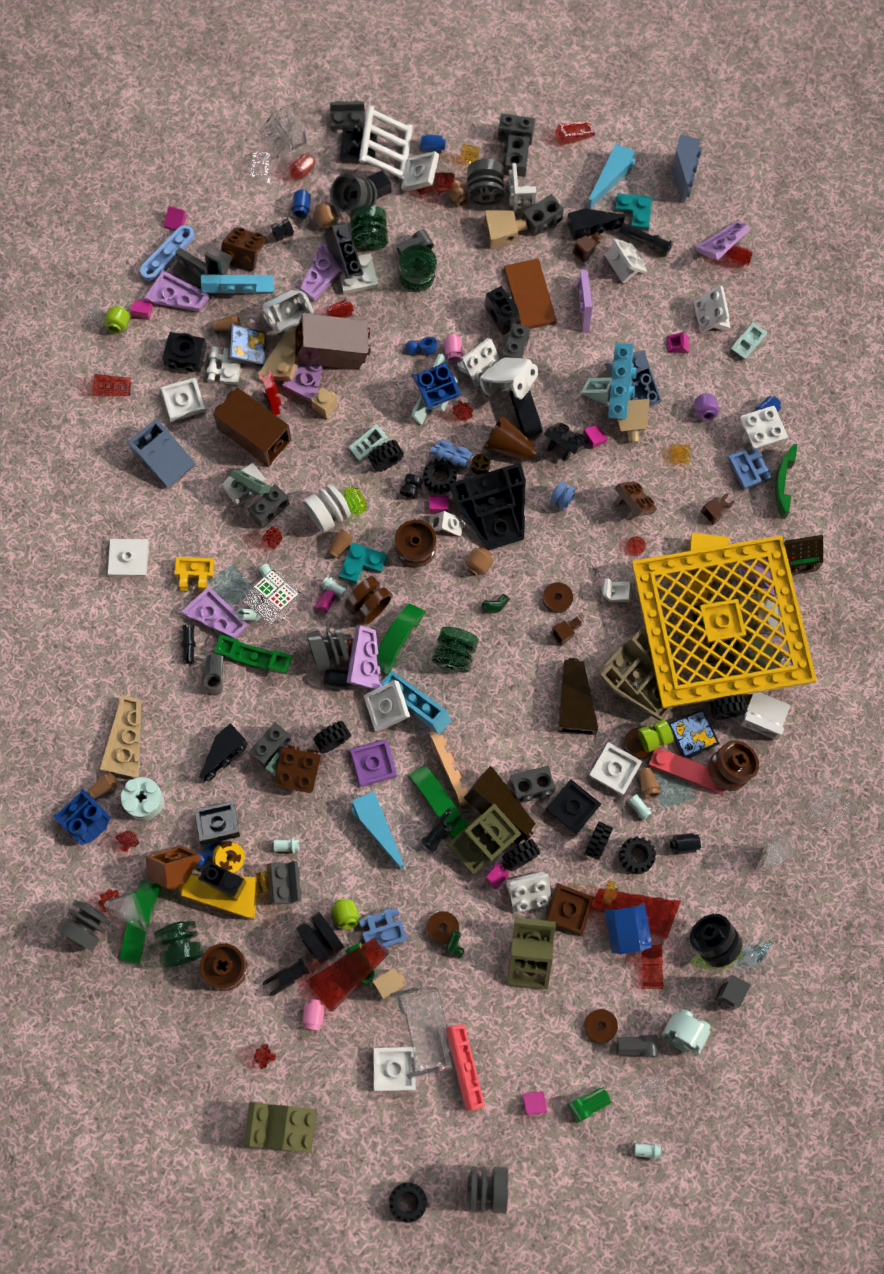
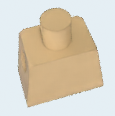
M512 210L485 211L484 220L490 249L516 242L518 231L527 230L526 219L516 220Z
M649 399L629 401L627 419L616 418L619 431H628V442L639 441V430L647 429Z

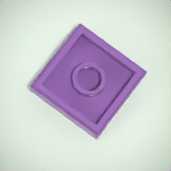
M387 739L349 749L359 787L397 777Z

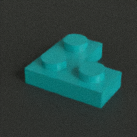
M617 193L615 211L633 213L631 226L639 230L648 231L652 197Z
M352 542L339 578L357 584L363 567L381 573L388 554Z

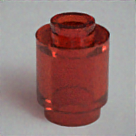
M308 153L302 154L290 165L291 175L296 179H303L314 168V158Z
M733 245L726 252L725 258H728L729 263L741 266L749 265L753 251H749V248Z
M346 299L330 305V308L326 309L328 316L341 318L353 316L352 312L354 311L351 301L348 302Z

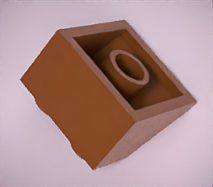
M183 846L147 855L145 859L148 879L166 889H175L178 885L186 883L200 861L201 855Z

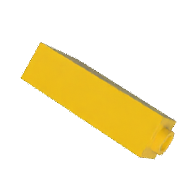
M692 533L689 539L688 551L728 545L730 537ZM717 567L709 568L707 570L713 573ZM691 571L688 573L694 576L697 573V571ZM703 572L697 577V579L704 583L710 578ZM686 577V587H687V585H688V584L690 583V581H691V580L688 579L687 577ZM712 579V581L709 583L708 586L711 587V585H712V583H713V579ZM693 583L689 589L698 594L702 587ZM705 590L701 597L706 599L709 592ZM686 593L684 601L691 605L695 598ZM697 601L694 606H700L703 603Z
M190 875L186 883L179 885V893H182L181 895L185 899L249 920H255L256 877H242L247 883L238 900L198 879L200 876Z

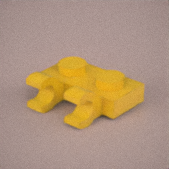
M176 557L175 577H180V591L188 592L189 578H199V592H203L208 587V578L213 579L214 558Z

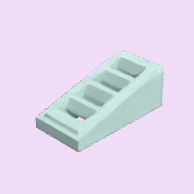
M376 424L348 448L360 462L369 456L373 449H377V446H381L384 442L387 443L389 439ZM376 433H377V434L379 435V437H380L379 440H377L376 437L374 436ZM370 437L375 442L373 445L368 440ZM364 441L369 446L367 450L362 445ZM357 446H359L363 451L362 454H360L356 449Z

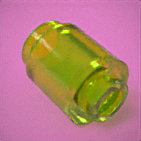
M350 486L345 489L343 497L351 512H354L355 515L365 512L368 509L367 501L359 487Z

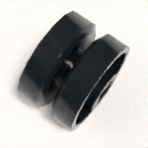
M318 911L310 917V921L315 927L314 931L305 922L297 926L296 930L302 937L301 941L311 955L314 954L322 965L330 959V955L325 949L326 945L335 954L345 947Z
M721 914L704 916L696 922L690 933L691 945L700 954L705 963L712 967L729 965L736 960L743 947L742 937L727 917Z

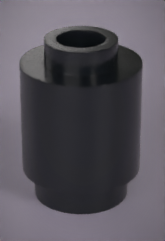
M325 670L324 686H328L331 689L347 690L352 685L347 683L348 671Z
M694 833L673 835V839L670 840L671 850L676 855L695 853L696 850L701 849L700 837Z

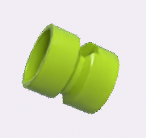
M665 719L653 723V727L648 725L638 729L640 741L647 753L658 749L659 745L666 746L674 742L672 731Z

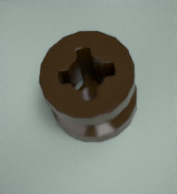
M482 453L476 454L472 459L473 473L480 475L489 472V457Z

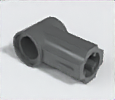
M424 229L415 232L412 238L396 245L397 252L403 260L419 252L422 254L429 252L434 247V243Z
M218 654L206 656L204 685L207 692L214 696L219 695L223 691L224 657ZM211 682H218L217 686L215 687L209 686Z
M658 1036L617 1037L618 1056L640 1055V1057H659Z

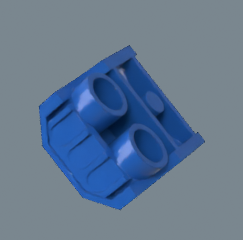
M446 362L411 375L427 409L461 396L456 380Z
M83 788L59 813L53 815L80 845L94 841L107 828L111 818Z
M645 903L635 907L609 910L608 908L604 910L611 953L627 954L641 952L652 947Z

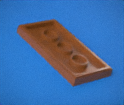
M539 258L504 265L511 295L520 314V325L532 329L557 323Z

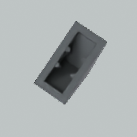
M218 249L207 251L205 253V261L209 265L211 275H227L232 256Z

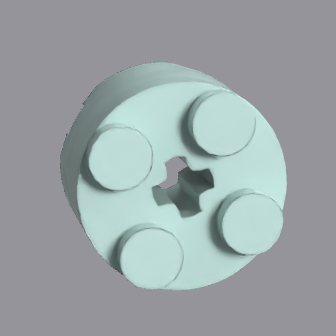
M139 777L126 783L121 793V802L124 809L134 819L148 821L162 811L164 795L153 780ZM143 796H145L147 799H143V801H142V803H141V802L139 801V799H141Z
M681 1009L680 1012H673L662 1036H667L668 1039L666 1041L682 1052L687 1053L690 1050L693 1051V1056H699L710 1035L709 1029L711 1026L703 1020L698 1021L693 1018V1014L685 1009Z

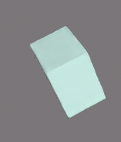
M612 377L588 378L581 394L607 405L610 399Z

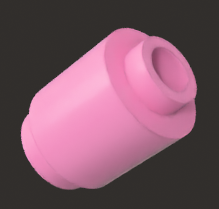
M455 334L448 335L444 339L445 357L449 363H458L463 357L462 339Z
M309 999V1003L304 1004L302 1023H304L305 1029L320 1030V1026L323 1025L325 1005H321V1000Z

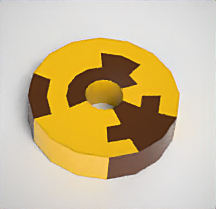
M232 841L220 843L214 849L212 855L214 864L232 873L238 871L245 860L243 848ZM230 854L231 858L226 860V857Z

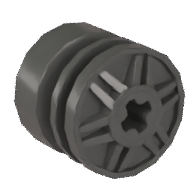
M480 159L469 164L467 167V196L471 202L478 205H493L504 198V167L500 162L492 159Z
M341 174L331 185L330 199L333 206L339 211L364 215L372 211L376 205L377 189L375 184L368 178L352 174Z
M338 624L333 625L335 632L333 635L329 627H326V637H322L319 630L306 634L318 672L330 669V659H334L336 665L340 666V656H342L345 664L350 663L348 644Z
M74 900L72 904L79 908L78 913L69 908L68 912L74 919L71 921L63 918L56 930L93 952L100 941L93 934L94 931L105 933L106 930L98 925L102 922L109 926L112 921L92 905Z
M471 1166L467 1183V1200L470 1212L476 1213V1203H480V1211L484 1213L486 1203H491L492 1213L507 1214L508 1167H493L492 1175L489 1177L487 1176L485 1166H482L481 1176H477V1166Z

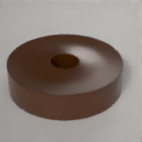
M555 582L545 588L543 603L549 611L562 613L567 611L572 605L573 592L566 584ZM559 595L561 596V599L556 600L555 596Z
M634 728L624 738V749L639 760L645 759L653 751L647 753L643 746L639 747L636 745V741H640L638 729L640 728Z
M446 911L433 914L427 923L428 935L437 944H447L452 930L459 931L457 918ZM440 925H446L447 930L441 931L439 929Z
M594 1010L585 1020V1032L594 1042H608L617 1033V1019L608 1010ZM599 1022L604 1023L605 1028L603 1030L598 1028Z

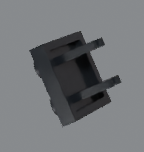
M354 125V128L343 127L340 151L341 162L360 163L359 156L364 126H361V128H358L357 125ZM370 132L369 140L377 143L378 136ZM368 148L367 155L375 159L376 151Z
M556 423L547 428L544 433L546 437L551 439L546 450L548 452L552 451L556 443L567 449L562 458V461L565 462L572 453L576 454L585 449L588 441L585 440L582 434L569 430L570 427L566 424Z

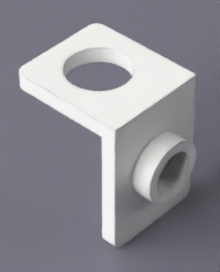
M443 511L431 515L429 524L435 532L444 530L459 537L462 533L463 519ZM437 518H439V523L434 528V522Z

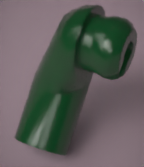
M502 594L497 601L485 600L482 603V609L488 613H499L510 598Z
M452 930L447 942V950L452 957L462 958L464 948L459 947L458 942L461 933L457 930Z

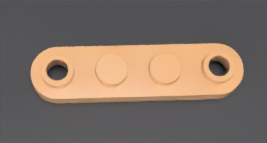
M437 732L431 734V742L459 805L463 806L468 803L464 799L468 791L466 787L462 788L460 781H462L458 769L454 770L452 763H454V759L451 753H447L444 746L447 744L443 735H439Z

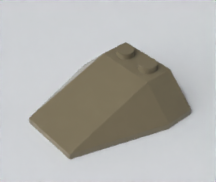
M640 628L612 653L598 669V676L612 691L660 721L665 718L673 707L662 709L647 634Z

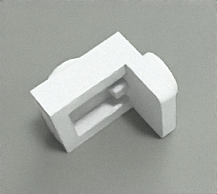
M605 579L602 586V595L609 602H631L633 584L631 581L612 582L610 579Z

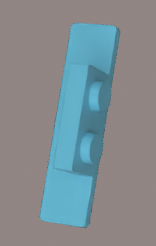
M201 275L202 293H273V275Z
M615 343L609 418L627 419L628 402L631 401V397H634L635 386H632V380L636 379L637 368L632 363L633 344Z

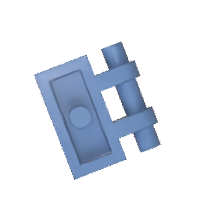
M438 440L434 447L431 448L430 454L435 455L437 459L448 460L453 465L465 467L471 460L473 452H470L465 447L454 446L447 440Z
M750 448L751 455H748L745 449L728 456V461L743 490L760 484L762 480L759 476H763L766 482L772 479L770 475L771 470L765 465L762 459L763 455L758 449ZM752 462H756L759 469H755Z
M387 908L382 913L366 915V918L359 920L361 928L368 925L370 928L369 931L363 932L369 953L408 941L402 921L393 922L392 917L399 916L398 908L391 910ZM383 920L387 921L388 925L376 928L375 923Z

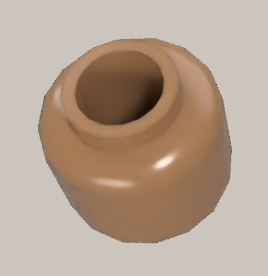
M324 202L315 207L313 215L319 228H325L327 231L339 221L336 209L332 204Z
M483 547L474 548L465 561L469 567L467 570L475 576L478 574L485 575L493 564V554Z

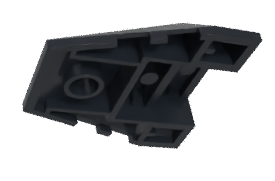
M521 462L449 483L455 504L488 550L524 540L526 479Z

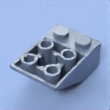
M684 135L679 137L671 168L682 203L685 202L686 197L690 196L702 147H699L701 139Z
M638 350L633 352L632 363L637 368L636 379L632 380V386H635L634 397H631V400L649 399V407L662 402L645 351ZM613 361L605 363L609 377H612Z
M157 419L153 420L128 441L131 452L167 488L172 486L196 465L176 439Z

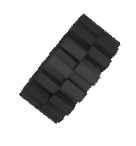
M389 440L387 443L384 442L381 446H377V449H373L368 459L376 472H382L392 467V465H396L397 461L404 457V452L396 440Z
M435 458L434 462L429 461V465L426 464L423 472L425 486H428L429 491L433 490V493H437V491L440 494H443V491L449 492V483L456 482L457 479L456 468H454L452 463L450 464V461L446 460L445 462L444 459L438 461ZM438 470H442L447 474V479L443 482H438L433 478V474Z
M743 695L725 696L710 702L714 720L735 718L748 712Z
M338 721L318 732L313 740L320 752L324 754L344 744L351 737V733L343 721Z
M598 821L584 854L599 861L613 827Z
M635 836L624 842L620 848L619 861L622 863V867L627 869V872L643 874L653 866L656 860V852L654 851V845L650 844L651 841H646L644 837L639 838V836ZM634 848L641 849L645 854L644 861L640 863L632 861L630 851Z
M529 839L508 851L502 858L508 869L513 871L532 861L541 852L534 840Z
M405 1182L396 1186L389 1198L390 1211L401 1222L410 1223L417 1221L423 1216L427 1207L425 1192L419 1185L411 1182ZM404 1194H412L416 1198V1206L411 1211H405L400 1206V1198Z

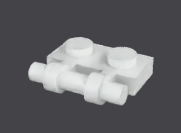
M213 346L208 356L210 363L206 371L208 382H214L215 377H220V384L239 385L241 363L228 360L229 348H224L223 354H218V347ZM217 362H222L221 369L216 368Z

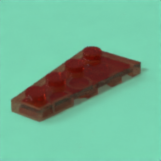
M599 888L591 908L605 914L604 910L608 908L609 910L635 907L645 903L650 933L667 939L681 901Z
M372 938L312 976L306 982L328 1010L333 1012L384 960L389 952L377 938Z

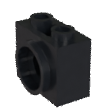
M502 286L486 293L485 309L501 334L509 333L513 323L519 324L520 314L516 303L510 295H507Z
M169 332L162 357L165 366L171 369L182 368L188 372H200L207 348L205 338L192 336L188 333Z

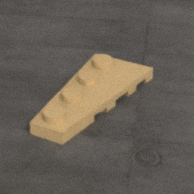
M296 326L286 330L259 372L263 377L268 376V371L270 370L274 380L292 381L298 363H295Z
M121 695L100 766L101 771L112 772L113 774L134 779L139 778L142 702L140 699Z

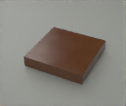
M556 883L544 921L556 922V927L582 936L594 897Z

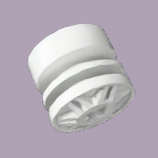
M331 483L325 486L326 491L323 488L319 490L321 499L312 494L302 501L308 515L322 533H326L335 527L333 517L341 523L343 522V517L347 519L351 516L346 500Z

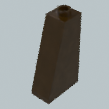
M569 658L564 660L558 732L596 735L598 724L584 662L579 661L577 658Z
M489 766L464 796V799L481 814L495 804L521 833L513 841L518 845L522 840L527 841L532 836L533 832L531 830L536 823L494 768Z

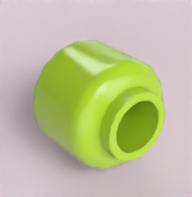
M122 306L110 307L106 312L104 325L109 332L119 334L127 329L130 315Z
M345 898L335 901V905L330 911L335 925L343 930L355 927L360 918L355 903Z

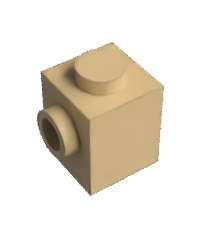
M323 387L311 400L312 410L325 419H328L338 407L337 395L332 390H326Z
M393 968L373 980V983L384 1001L405 988L403 983L406 980L400 970L396 972Z

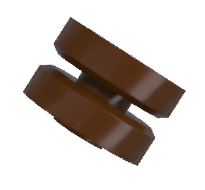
M414 519L400 525L395 534V551L398 559L403 564L416 568L431 562L436 552V535L430 524L423 520Z
M370 576L351 592L344 606L350 613H357V619L363 625H367L385 610L393 594L387 588H380V582L374 576Z
M737 740L724 744L711 756L708 762V772L711 779L717 786L728 791H736L742 788L756 776L759 770L757 754L749 745Z
M218 943L210 947L203 954L200 962V972L203 979L212 988L219 991H231L238 988L244 982L248 973V963L245 956L235 946L228 943ZM224 964H227L226 967L228 969L226 971L221 969Z

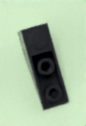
M586 208L570 212L567 216V224L573 240L580 239L585 235L588 237L597 232L602 234L610 229L617 230L625 220L624 214Z
M348 224L331 226L324 233L325 241L329 252L345 276L350 278L364 275Z
M231 723L215 736L199 776L203 783L214 779L217 775L216 772L221 767L223 769L226 768L236 754L241 755L247 748L246 745L248 743L246 739Z

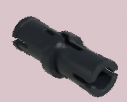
M185 624L182 625V663L189 664L190 662V664H194V647H196L194 625L188 624L187 627Z

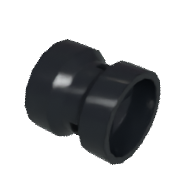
M288 218L282 220L281 224L274 223L271 225L277 242L283 240L285 236L291 237L294 235Z
M407 474L404 479L405 484L401 486L400 494L410 499H417L418 489L422 486L423 480L416 475Z

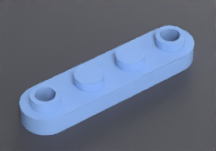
M180 226L142 264L140 272L144 280L153 281L157 279L162 271L176 259V250L179 247L185 250L193 242L195 235L190 226Z

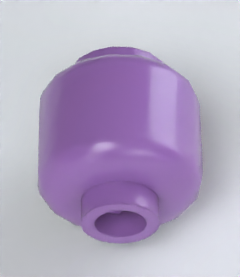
M704 393L695 399L694 409L698 419L711 421L718 415L719 406L714 395Z

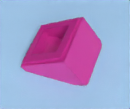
M169 206L164 227L176 231L180 226L184 225L187 218L186 212Z
M135 300L130 309L131 316L150 320L153 303Z
M685 332L667 336L668 353H689V337Z
M599 425L586 428L583 431V436L592 449L608 441Z
M429 496V514H437L443 511L448 512V496Z
M323 591L314 607L324 613H328L335 599L334 591Z
M498 862L486 875V881L497 889L509 874L504 866Z
M544 1091L523 1094L526 1115L547 1113Z

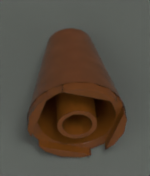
M503 415L497 421L489 435L488 441L483 446L488 450L525 462L528 459L532 460L537 452L535 445Z

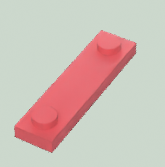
M660 748L653 751L648 766L716 793L723 794L724 789L717 786L711 779L707 766Z
M465 1025L448 1027L446 1032L466 1112L485 1107Z

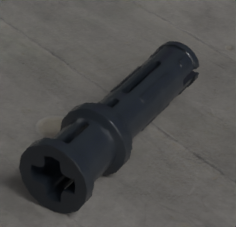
M626 223L622 224L619 231L620 234L649 245L651 250L656 249L664 253L665 256L669 254L673 245L671 240H664L660 238V235L653 236Z

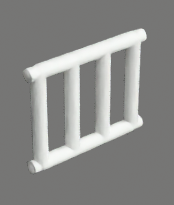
M368 106L359 162L362 164L366 162L398 177L399 181H403L413 126L400 123L375 111L373 106ZM373 118L405 132L404 140L373 126ZM370 132L403 147L402 155L369 140ZM368 148L399 161L400 169L398 170L368 156Z

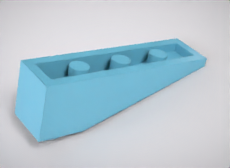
M615 144L589 198L588 209H592L627 174L629 168L633 169L636 161L634 159V150Z
M391 671L380 683L384 686L394 680L399 681L407 709L435 733L440 734L451 723L452 720L444 708L394 671Z
M375 792L352 800L353 806L350 808L354 818H359L360 823L400 869H403V861Z

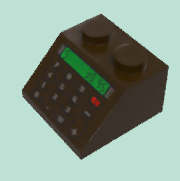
M823 535L785 540L784 545L792 576L799 574L800 571L811 573L819 570L823 564Z

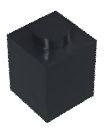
M383 170L366 177L375 184L377 199L391 193V182Z

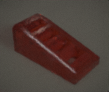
M589 120L558 124L555 131L560 146L595 136Z
M94 374L92 396H130L131 378ZM106 383H110V388H106ZM114 383H118L117 389H114ZM122 383H125V390L121 389Z

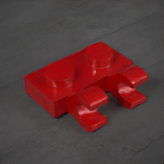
M269 370L268 376L263 377L261 373L258 376L260 383L264 386L262 388L263 394L268 400L272 413L279 415L281 414L279 406H282L279 395H277L278 389L275 381L273 382V374Z

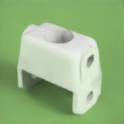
M296 290L286 292L264 303L261 310L267 324L271 326L276 334L296 326L303 313L314 314L306 294Z
M504 357L484 372L480 377V385L484 394L490 397L500 388L512 389L514 396L522 399L536 380L538 368L535 364H532L530 359Z

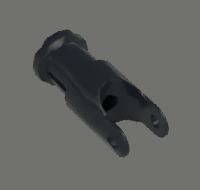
M448 808L432 826L431 832L421 839L422 843L429 850L435 851L440 841L445 839L460 822L461 815H458L452 822H444L451 813V809Z
M299 958L297 963L289 968H283L266 979L263 985L275 979H281L279 987L269 993L271 997L294 984L295 980L301 976L309 975L310 972L302 958Z

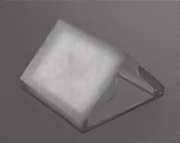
M134 891L105 901L103 906L109 915L142 930H147L148 926Z

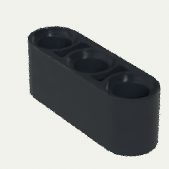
M511 389L510 397L521 432L526 437L542 434V425L531 391L529 390L522 399L514 396Z

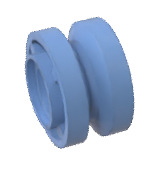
M561 481L551 496L550 504L553 506L559 504V509L564 511L572 502L576 488L573 486L567 488V483Z

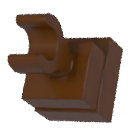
M598 232L591 238L585 235L576 241L572 253L584 263L594 253L595 247L601 243L599 240L602 236Z
M728 494L723 495L720 502L714 498L703 506L701 513L712 525L719 521L722 516L721 513L725 508L733 506L734 500L730 503L725 501Z
M580 615L575 617L569 624L564 620L553 626L551 634L562 646L574 636L575 632L573 630L583 625L582 622L584 620Z

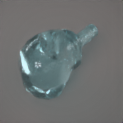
M769 940L762 947L757 944L752 948L744 946L742 949V961L751 967L758 966L767 955L766 949L773 943Z

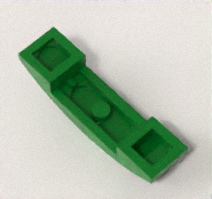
M793 444L788 450L776 475L775 500L782 519H786L790 512L791 495L784 494L787 468H792L796 461L798 444Z
M409 603L391 624L376 655L377 666H380L381 673L389 675L397 661V654L414 627L417 628L426 613L425 610Z
M220 635L214 650L215 654L232 661L281 674H287L293 655L276 650L272 652L241 643L238 639Z
M423 765L409 775L438 818L448 808L451 809V813L444 822H452L458 815H461L426 765ZM462 816L460 822L449 834L452 839L467 826Z
M141 880L128 918L120 960L140 964L145 947V938L161 885Z

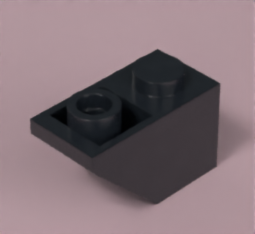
M210 861L206 863L198 878L205 884L235 900H238L247 883L244 878Z

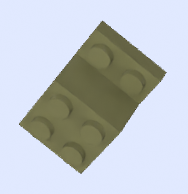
M493 804L480 817L475 818L456 835L447 846L474 875L488 861L496 858L521 833L503 812Z
M515 917L507 985L548 989L553 961V941L556 922Z
M249 1102L243 1146L312 1153L317 1109Z

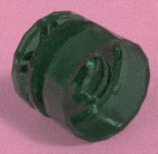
M373 205L361 206L352 210L350 213V228L355 249L359 251H377L386 247L388 244V229L386 228L387 217L385 210Z
M419 244L411 245L403 250L399 260L398 278L405 289L418 293L432 286L435 280L437 265L434 252L425 245Z
M442 627L437 639L440 645L435 647V653L432 655L431 661L447 670L460 673L470 672V663L473 662V657L470 654L476 652L479 638L463 629Z
M195 921L175 922L154 932L155 939H161L156 943L157 947H167V949L159 953L163 968L179 966L203 957L204 952L201 942H191L192 939L199 935L198 931H191L197 927Z

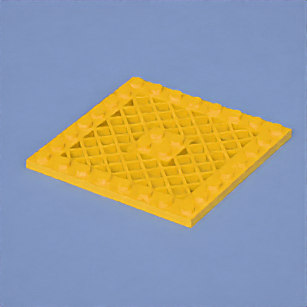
M782 535L632 561L662 709L717 700L718 698L729 697L730 695H747L816 683L817 679ZM754 561L751 567L744 563ZM757 562L766 567L762 574L753 569ZM735 564L732 570L726 567V565ZM738 566L747 570L744 577L734 572ZM717 567L713 573L707 570L709 568ZM719 569L728 573L725 580L716 575ZM768 570L770 572L771 579L765 576ZM697 571L694 576L688 572ZM701 572L710 577L706 583L697 579ZM750 573L759 578L755 584L746 579ZM679 574L676 579L669 575ZM682 575L691 580L687 587L678 582ZM731 576L740 581L736 588L727 582ZM663 578L672 583L668 590L659 585ZM712 579L721 584L717 591L708 586ZM761 580L770 585L767 592L758 587ZM693 583L702 587L698 594L689 589ZM742 584L751 588L748 595L738 590ZM674 586L683 590L680 597L671 593ZM723 587L732 591L729 598L720 593ZM772 588L774 589L775 597L769 594ZM658 590L664 593V596L661 600L659 598ZM705 590L714 595L710 602L701 597ZM754 591L763 595L760 602L750 597ZM686 593L695 598L691 605L682 600ZM735 594L744 599L741 605L738 599L731 600ZM667 596L676 601L672 608L663 603ZM716 597L722 600V602L713 603ZM765 598L775 603L771 610L762 605ZM697 601L704 604L700 605V611L693 607ZM747 601L756 607L752 613L743 608ZM678 604L687 608L684 615L675 611ZM777 606L780 616L773 612ZM662 608L668 611V614L665 618L663 616ZM758 609L767 614L763 621L754 615ZM690 611L699 616L695 623L686 618ZM671 614L680 619L676 626L667 621ZM742 614L748 617L745 623L743 622ZM770 616L779 621L775 628L766 623ZM701 619L704 629L697 625ZM751 619L760 624L756 632L747 626ZM682 622L691 626L687 634L679 629ZM781 624L783 627L784 634L778 631V628ZM666 626L673 630L669 636L667 635ZM762 627L772 632L768 639L759 634ZM694 629L703 634L699 641L690 636ZM675 632L684 637L680 645L671 639ZM746 632L752 635L749 642L742 639L746 637ZM774 634L783 640L780 646L770 641ZM705 637L707 644L714 643L710 649L702 644ZM755 638L764 643L760 650L751 645ZM732 639H733V641L731 642L730 645H727L726 643L723 642V641H726V640H732ZM686 640L696 645L692 652L682 647ZM736 641L745 646L741 653L732 648ZM785 642L787 644L788 652L782 649ZM717 644L726 649L722 656L713 651ZM670 645L676 648L673 655L671 654ZM767 645L776 651L772 658L762 652ZM698 647L707 652L703 660L694 655ZM747 649L757 654L753 661L744 656ZM679 650L688 656L684 663L675 658ZM728 652L738 657L734 664L725 659ZM778 653L788 658L784 665L774 660ZM709 655L719 660L715 667L705 662ZM759 656L768 661L765 668L755 663ZM691 658L699 663L696 670L686 665ZM740 659L749 664L745 672L736 666ZM789 661H791L792 666L786 667ZM721 662L730 668L726 675L717 670ZM674 663L680 666L677 673L675 672ZM770 664H773L774 666L778 667L776 669L767 670ZM702 666L711 671L707 678L698 673ZM752 667L758 670V672L748 673ZM683 669L692 674L688 682L679 676ZM733 670L740 674L729 676ZM714 673H715L716 675H718L719 677H721V678H717V679H712V680H710V678L712 677V675H713ZM694 677L701 680L700 682L691 683Z

